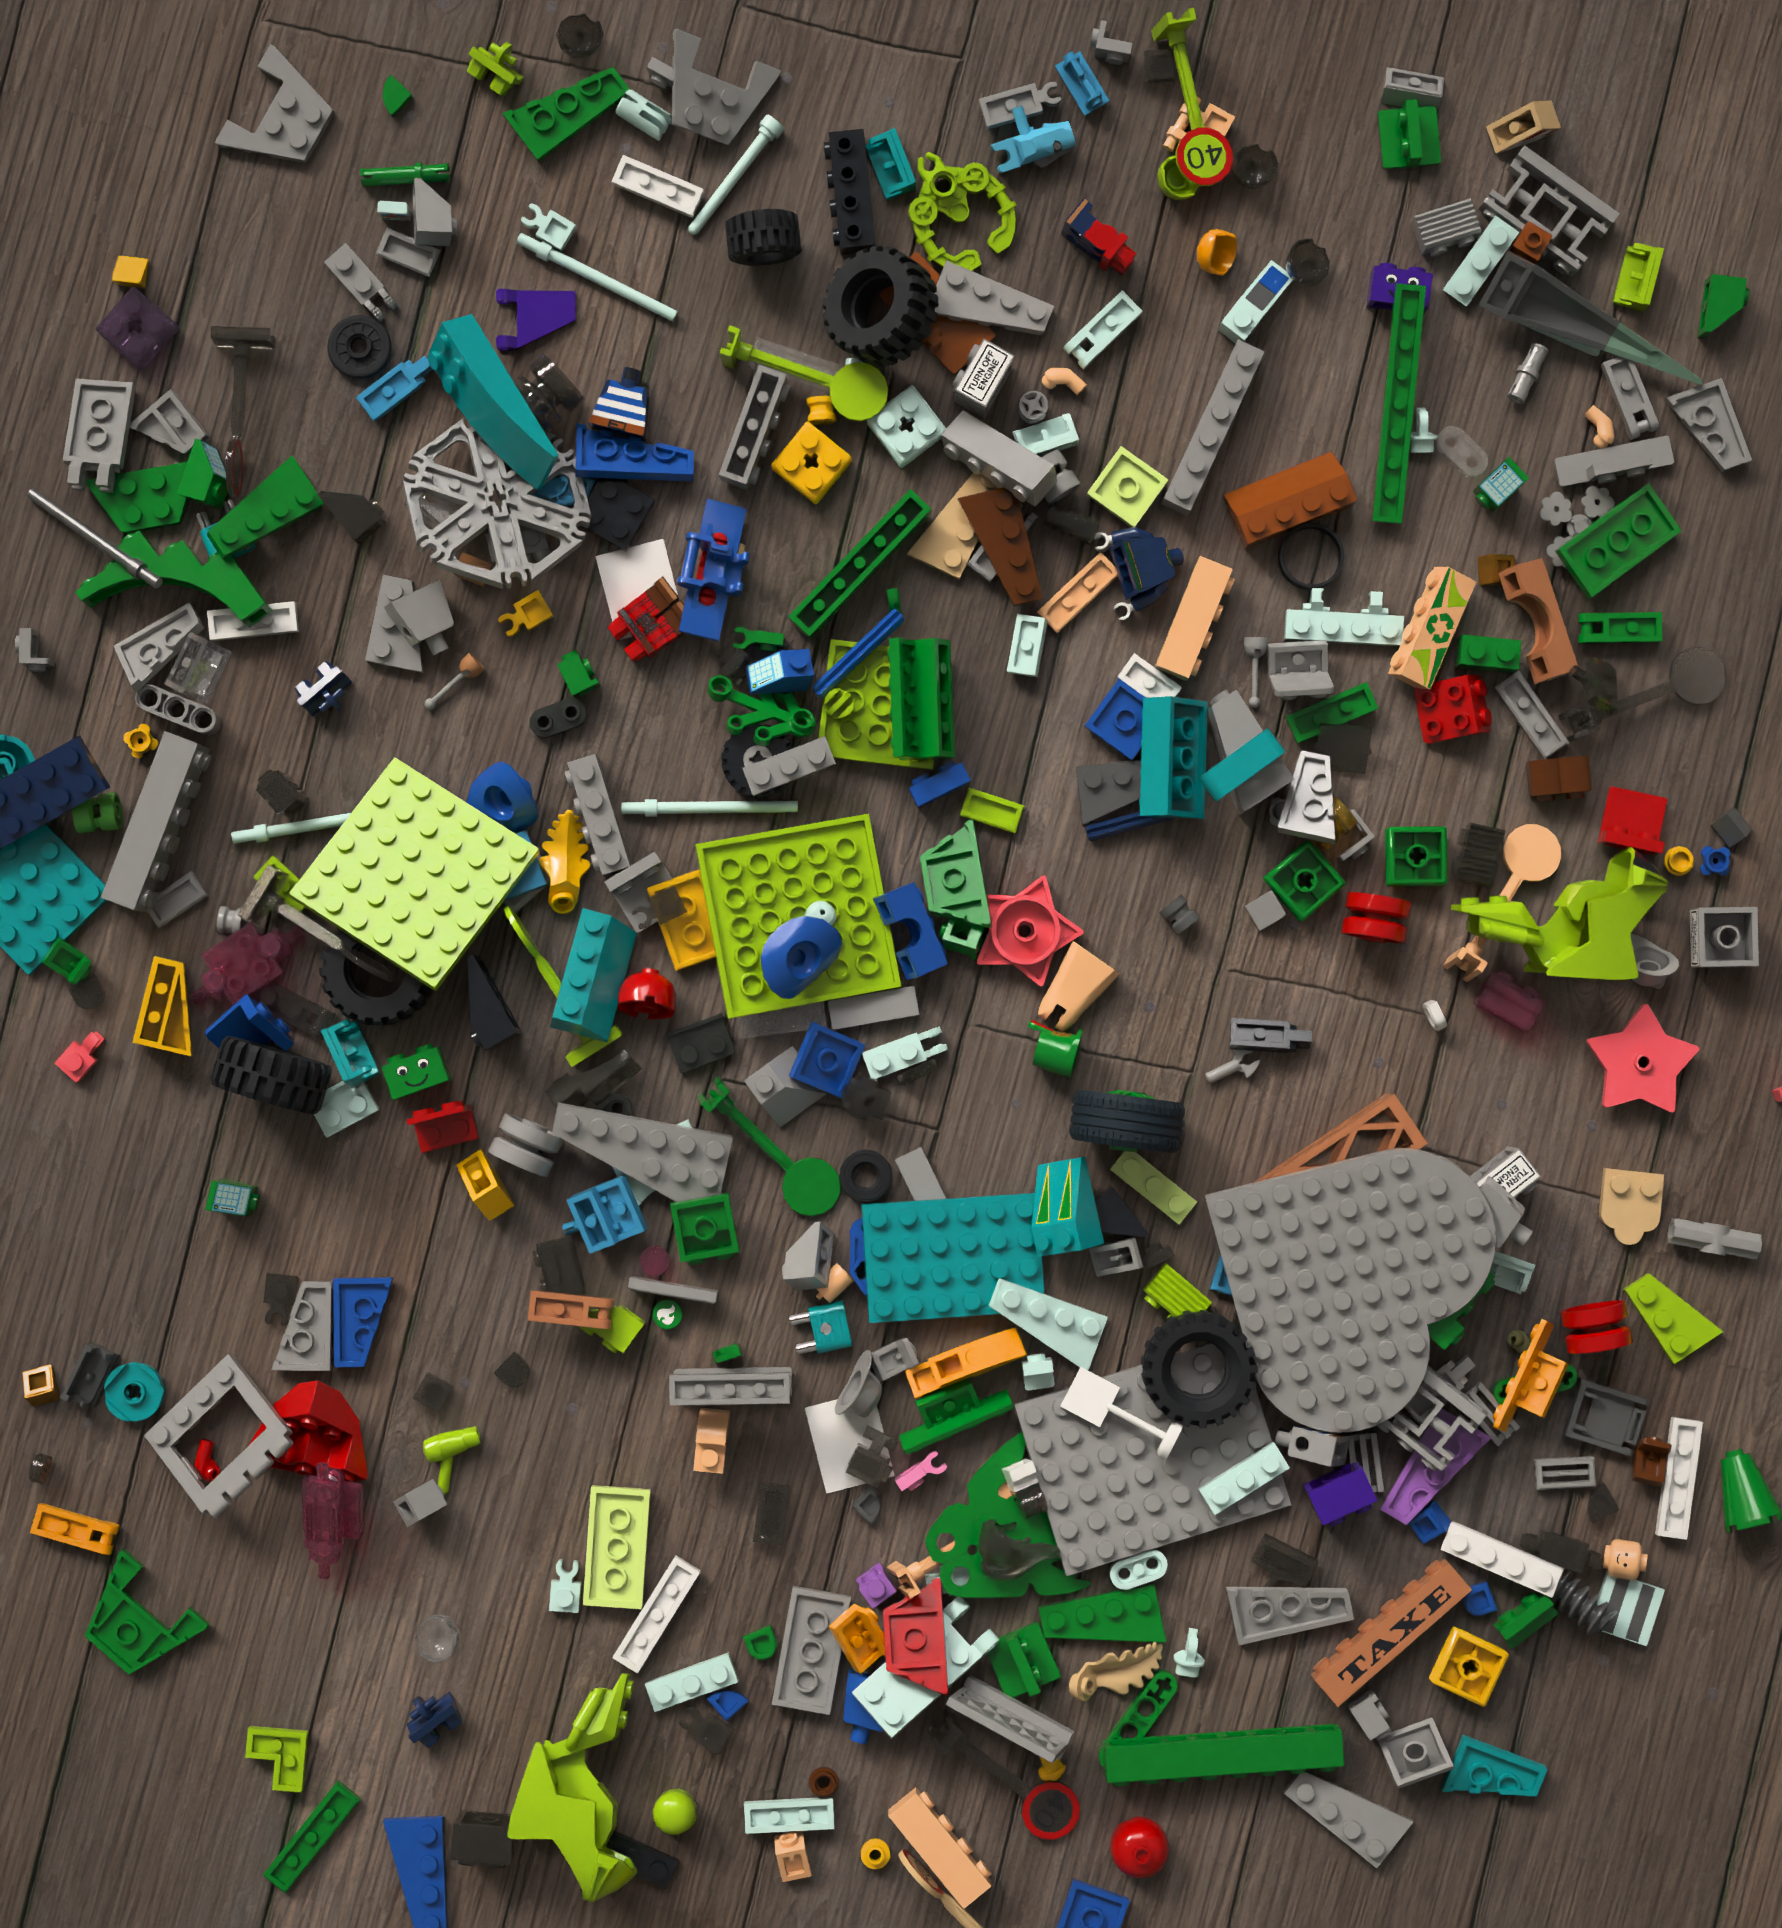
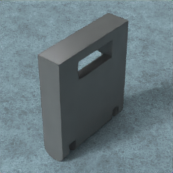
M1579 1378L1563 1435L1632 1456L1633 1450L1628 1447H1622L1623 1441L1633 1445L1637 1444L1646 1411L1635 1408L1634 1404L1637 1402L1641 1405H1648L1649 1400ZM1585 1395L1592 1399L1584 1425L1576 1423L1583 1396Z

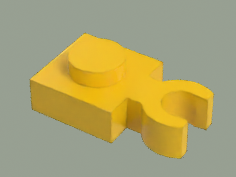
M539 590L513 604L517 611L515 614H503L499 617L498 621L500 624L508 620L513 622V628L506 632L508 637H513L519 632L522 625L525 624L528 631L551 619L554 615Z

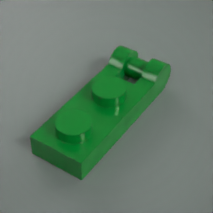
M1662 612L1578 614V624H1581L1578 644L1662 642ZM1593 623H1601V633H1593Z

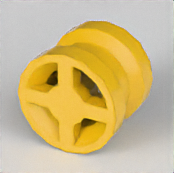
M814 396L806 399L807 406L810 408V414L807 417L808 422L813 425H825L837 421V415L833 413L830 396Z

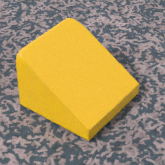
M119 256L112 281L119 286L145 289L149 260Z

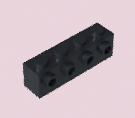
M864 129L829 132V142H824L825 160H831L832 171H827L828 189L834 188L835 199L829 200L831 218L837 217L838 228L832 229L834 247L840 246L841 255L856 254L865 248L870 251V248L875 246Z

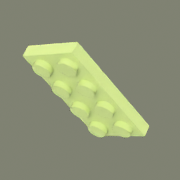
M591 1486L583 1605L629 1609L643 1608L651 1489Z

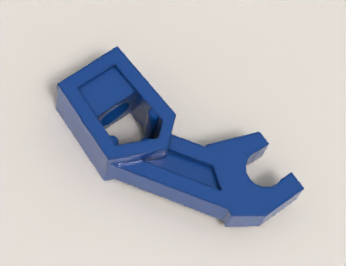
M861 1217L853 1222L849 1231V1273L864 1295H866V1277L860 1280L856 1271L861 1261L865 1262Z

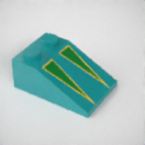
M1085 1156L1038 1165L1031 1227L1038 1257L1080 1251L1104 1244Z

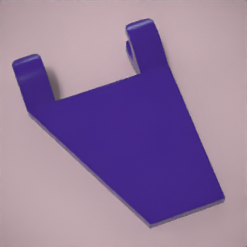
M497 289L496 301L498 304L517 303V337L508 335L497 336L496 345L499 351L517 350L576 321L575 291Z

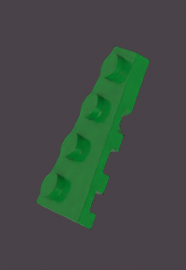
M611 67L578 81V84L566 89L563 87L540 100H532L525 103L526 105L513 111L511 109L502 114L539 163L618 104L623 97L626 98L628 95L625 93L630 88L615 68Z
M292 455L208 531L207 537L224 560L321 509L324 503Z

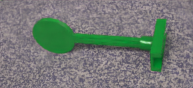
M719 1077L714 1080L718 1089L716 1091L713 1089L709 1091V1099L702 1093L698 1096L700 1104L709 1113L716 1108L722 1115L726 1114L786 1171L783 1177L782 1191L784 1199L793 1210L802 1215L814 1216L823 1214L833 1207L839 1197L841 1185L839 1176L831 1164L823 1159L814 1157L799 1159L796 1162L792 1161L734 1106L735 1102L728 1096L730 1092L728 1086Z

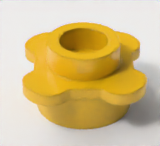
M140 724L137 729L124 734L123 740L132 749L131 754L135 758H142L145 752L156 750L158 747V740L152 737L150 727L147 724ZM140 738L143 739V743H142V744H139V742H138V740H139Z

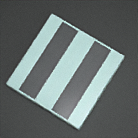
M1606 1570L1599 1591L1600 1596L1597 1605L1608 1602L1609 1605L1606 1613L1609 1614L1614 1610L1618 1612L1602 1632L1647 1646L1665 1590L1639 1580L1632 1581L1610 1577Z

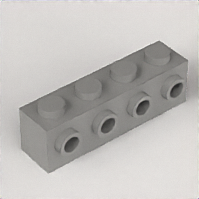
M758 365L719 472L720 481L747 491L750 484H756L761 468L757 467L760 456L766 457L771 443L770 440H767L770 429H776L781 413L777 412L780 401L786 402L791 386L787 385V374Z
M964 410L941 434L944 452L948 457L953 460L958 459L965 463L972 472L976 474L981 473L988 477L995 486L999 488L1004 487L1011 491L1021 502L1027 501L1036 507L1057 483L1055 466Z
M593 754L567 762L569 770L565 771V776L569 787H575L578 798L573 799L578 816L583 815L587 825L582 827L586 843H592L595 854L591 855L594 869L596 872L601 871L604 877L620 873L630 867L632 863L599 757Z

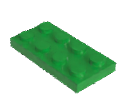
M1647 483L1560 546L1555 552L1587 599H1589L1682 530L1654 489Z

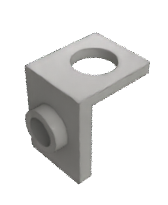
M1354 809L1346 814L1364 837L1337 857L1339 862L1344 861L1349 856H1352L1354 859L1368 850L1365 844L1375 837Z

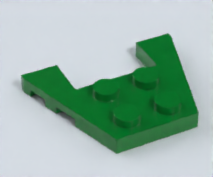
M124 1548L117 1556L116 1564L107 1580L106 1588L101 1600L97 1604L85 1637L130 1675L194 1635L202 1632L209 1627L210 1623L196 1610L189 1607L171 1629L165 1626L125 1591V1587L144 1565Z

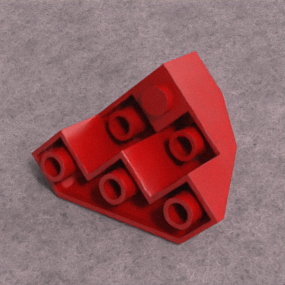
M318 1380L299 1383L273 1405L293 1433L289 1437L294 1444L279 1459L271 1453L270 1456L274 1460V1464L268 1469L276 1468L291 1471L306 1477H324L327 1472L333 1471L339 1474L343 1484H353L354 1481L367 1480L368 1471L359 1419L340 1391ZM263 1423L249 1445L266 1429Z

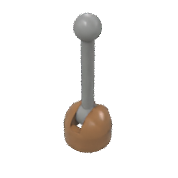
M469 652L461 660L459 665L460 673L433 698L425 700L424 706L426 709H434L436 702L464 677L475 678L485 670L484 666L473 654Z

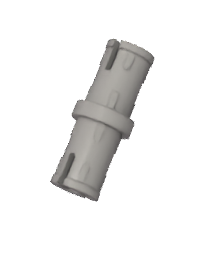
M1532 343L1523 364L1518 366L1516 370L1517 376L1507 394L1511 401L1519 404L1525 403L1531 386L1534 382H1537L1540 376L1538 372L1549 352L1543 345Z

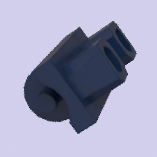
M325 661L316 670L321 679L315 685H312L308 680H303L295 687L299 696L297 699L298 703L312 716L320 710L324 713L331 706L340 711L343 707L338 700L346 694L343 690L352 683L350 678L338 666L334 667Z
M448 1692L439 1700L432 1696L427 1701L420 1696L416 1697L413 1700L416 1709L409 1713L412 1720L407 1723L410 1731L408 1736L413 1743L419 1740L427 1748H430L440 1738V1734L435 1727L443 1723L450 1731L462 1723V1719L456 1708L453 1695Z

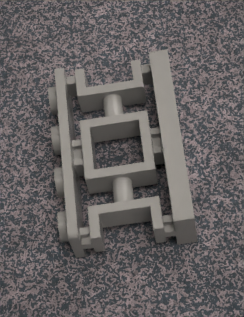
M1524 145L1507 169L1518 180L1505 198L1492 189L1479 207V210L1483 212L1482 216L1487 221L1491 222L1496 215L1516 229L1519 234L1527 222H1531L1550 233L1552 238L1540 258L1545 257L1554 263L1553 267L1563 275L1569 274L1573 277L1588 258L1576 249L1589 230L1602 238L1620 213ZM1528 175L1543 184L1534 197L1520 187ZM1542 196L1565 212L1553 231H1550L1528 215ZM1512 197L1527 206L1518 219L1504 210ZM1576 209L1590 218L1582 231L1568 222V219ZM1560 231L1574 240L1566 253L1551 243Z
M1427 1366L1423 1378L1424 1382L1423 1384L1421 1383L1417 1391L1436 1406L1420 1427L1400 1411L1393 1416L1395 1417L1394 1420L1389 1418L1376 1426L1386 1433L1391 1430L1399 1437L1397 1442L1408 1451L1412 1452L1414 1449L1423 1456L1421 1461L1430 1469L1436 1471L1438 1468L1443 1471L1455 1456L1444 1447L1448 1439L1460 1425L1470 1433H1473L1488 1415V1412L1430 1366ZM1438 1393L1472 1420L1468 1421L1460 1414L1450 1427L1437 1416L1446 1404L1437 1396ZM1429 1425L1443 1435L1433 1448L1443 1457L1440 1458L1408 1431L1411 1430L1420 1437Z
M791 1367L675 1369L674 1374L669 1375L670 1405L790 1404V1396H792Z

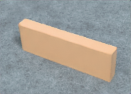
M1100 552L1041 607L1037 614L1040 617L1046 618L1048 620L1047 625L1057 634L1118 577L1116 567Z

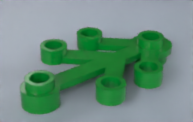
M717 675L709 681L707 693L713 701L723 702L728 700L755 711L741 716L732 715L728 718L726 729L732 735H740L744 727L772 719L782 723L771 727H758L753 738L757 745L767 746L772 738L789 733L798 737H807L815 730L816 721L813 714L809 710L799 707L792 694L793 692H787L788 694L774 693L775 699L785 704L787 711L778 708L771 693L757 694L760 699L758 700L733 690L731 681L725 676ZM732 723H737L740 727H734ZM759 734H764L767 738H761Z

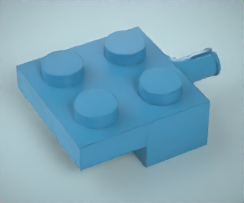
M625 1175L576 1193L566 1200L575 1220L563 1224V1230L568 1229L564 1233L568 1236L580 1231L589 1254L612 1246L623 1239L648 1229Z

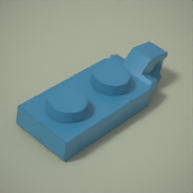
M423 356L414 364L410 360L404 364L401 362L356 397L374 422L378 421L421 388L426 382L423 377L433 370L429 365L428 358Z

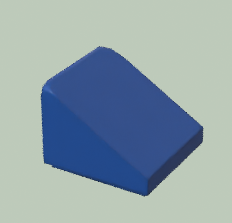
M1433 1500L1425 1505L1408 1524L1424 1545L1447 1532L1451 1520L1437 1501Z

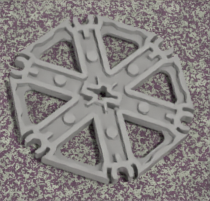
M462 418L412 456L408 469L416 471L417 474H404L402 486L416 547L421 543L419 550L421 553L427 549L435 550V553L430 556V562L432 564L436 563L437 568L500 589L503 588L501 577L505 578L504 583L507 589L511 588L512 577H518L521 580L522 586H526L528 574L532 584L582 545L586 533L579 531L577 527L589 528L592 515L582 477H575L576 456L572 459L574 451L570 449L566 453H560L558 450L563 446V440L557 439L555 434L544 431L559 455L545 484L558 475L565 476L569 480L574 507L568 508L532 496L537 490L513 469L506 473L504 460L490 448L469 422L467 424L468 428H466L464 418ZM463 442L469 447L475 476L436 464L434 459L453 444ZM494 489L496 492V496H498V498L502 500L500 513L498 506H496V503L492 501L494 496ZM423 495H431L463 507L431 530L424 525L419 499ZM519 525L557 537L560 541V546L540 562L530 563L527 561ZM488 528L496 566L492 570H483L458 561L456 552Z

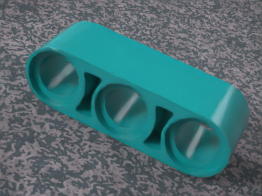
M1267 728L1198 779L1214 801L1217 802L1286 751L1270 729Z

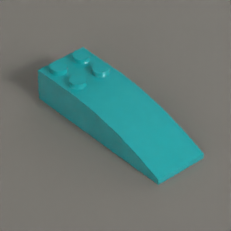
M469 314L442 322L427 356L430 367L436 371L442 381L444 390L450 394L462 414L490 448L536 490L542 489L559 455L474 316Z

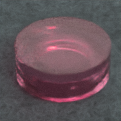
M660 1246L647 1248L640 1257L641 1268L651 1276L663 1274L670 1264L668 1252Z

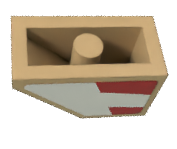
M1533 101L1486 126L1494 151L1496 154L1537 141L1560 129L1561 126L1552 101Z

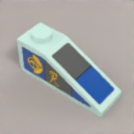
M1271 260L1223 319L1218 331L1235 344L1238 339L1246 342L1295 277Z

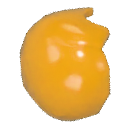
M1213 229L1205 233L1197 247V261L1201 269L1210 274L1225 275L1236 257V236L1220 229Z

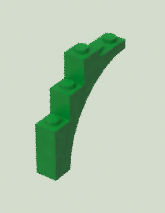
M140 530L125 536L121 544L117 546L132 558H139L146 563L150 571L163 579L162 585H177L195 589L214 597L229 607L249 628L273 611L233 555L223 560L219 553L216 552L203 565L193 549L183 540L170 544L164 550V553L160 555L149 538ZM112 560L97 576L83 581L75 593L83 603L92 608L113 595L132 588L150 586V584L141 578L136 579L126 571V567L116 560Z

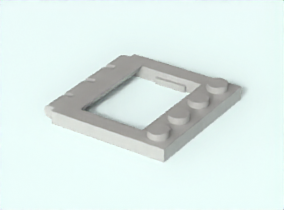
M230 1354L224 1357L144 1435L203 1514L208 1515L210 1513L214 1518H218L232 1504L227 1497L228 1495L236 1500L253 1484V1481L248 1476L249 1474L253 1478L258 1479L274 1464V1460L270 1456L271 1453L279 1459L294 1444L289 1437L293 1433L237 1359ZM236 1387L243 1396V1399L266 1426V1429L205 1487L201 1482L202 1478L187 1458L182 1457L175 1445L188 1429L192 1430L200 1422V1418L209 1409H214L221 1402V1397L227 1391Z

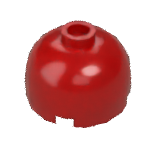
M644 968L642 972L634 973L627 977L620 986L617 1009L624 1014L637 1017L638 1012L649 1014L647 1019L658 1020L671 1018L675 1013L676 992L674 986L665 976L660 975L656 969Z
M1141 1816L1131 1817L1132 1819L1117 1825L1111 1835L1110 1851L1113 1862L1121 1872L1131 1878L1144 1879L1153 1877L1162 1870L1167 1862L1169 1854L1167 1835L1160 1824L1154 1820Z

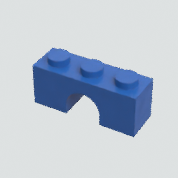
M915 882L873 898L884 926L901 922L910 931L911 938L908 946L896 952L906 980L920 977L948 964L945 958V948L938 941L934 931V921L926 912L923 904V894L916 887Z

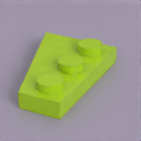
M1649 1273L1623 1289L1673 1364H1676L1723 1333L1721 1329Z

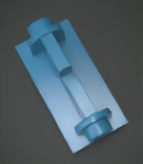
M1073 51L1069 52L1063 57L1064 61L1055 65L1056 70L1084 116L1109 102L1108 97L1080 51L1076 54Z

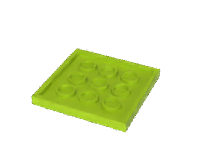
M831 639L827 671L858 642ZM879 645L833 688H841V690L848 691L852 695L854 708L850 716L841 720L833 719L825 709L826 696L823 698L818 738L826 737L834 759L933 771L934 760H899V758L893 757V749L891 747L893 735L890 717L889 646Z

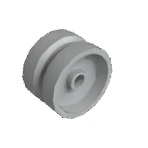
M505 1113L499 1128L503 1133L514 1139L512 1141L504 1137H495L488 1152L524 1170L548 1177L554 1163L549 1157L540 1153L539 1150L551 1154L558 1153L564 1139L556 1136L548 1128L534 1121Z

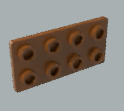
M914 252L910 258L924 267L931 274V279L937 285L940 275L918 252ZM893 285L885 288L877 295L889 308H891L894 299ZM937 316L936 323L932 322L930 327L932 332L929 338L925 337L922 343L952 375H955L967 364V357L975 344L980 346L983 339L991 342L995 338V333L988 326L978 325V322L966 320L959 322L949 320L948 317Z

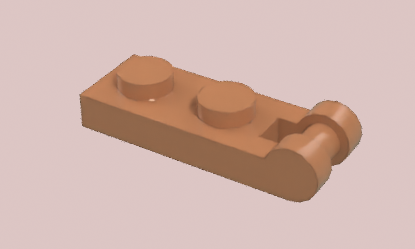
M531 1290L528 1321L611 1329L612 1319H609L610 1308H614V1299ZM590 1306L599 1307L598 1318L589 1317Z

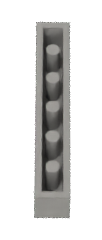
M1239 339L1237 340L1161 505L1188 516L1262 359L1264 351Z

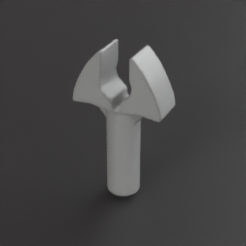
M1231 1049L1234 1053L1232 1061L1205 1074L1206 1080L1212 1084L1236 1071L1243 1072L1245 1078H1248L1256 1070L1260 1060L1258 1059L1250 1065L1239 1064L1245 1054L1253 1051Z

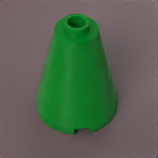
M1743 1449L1726 1452V1459L1721 1460L1724 1528L1726 1534L1732 1533V1526L1735 1525L1737 1530H1745L1774 1523L1773 1516H1777L1778 1521H1781L1782 1510L1751 1454H1744Z

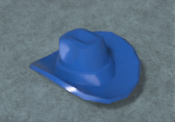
M497 762L483 771L472 783L467 803L510 831L517 833L537 821L539 809L532 797L531 785L524 778L520 777L511 765Z
M810 916L793 918L778 927L769 936L761 955L763 977L770 990L780 998L792 999L807 988L838 958L843 944L838 930L824 919Z

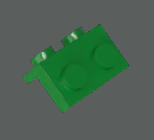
M1536 1591L1529 1593L1522 1599L1520 1605L1513 1610L1510 1609L1504 1612L1498 1618V1622L1493 1625L1510 1648L1513 1649L1557 1616L1558 1612L1547 1595Z

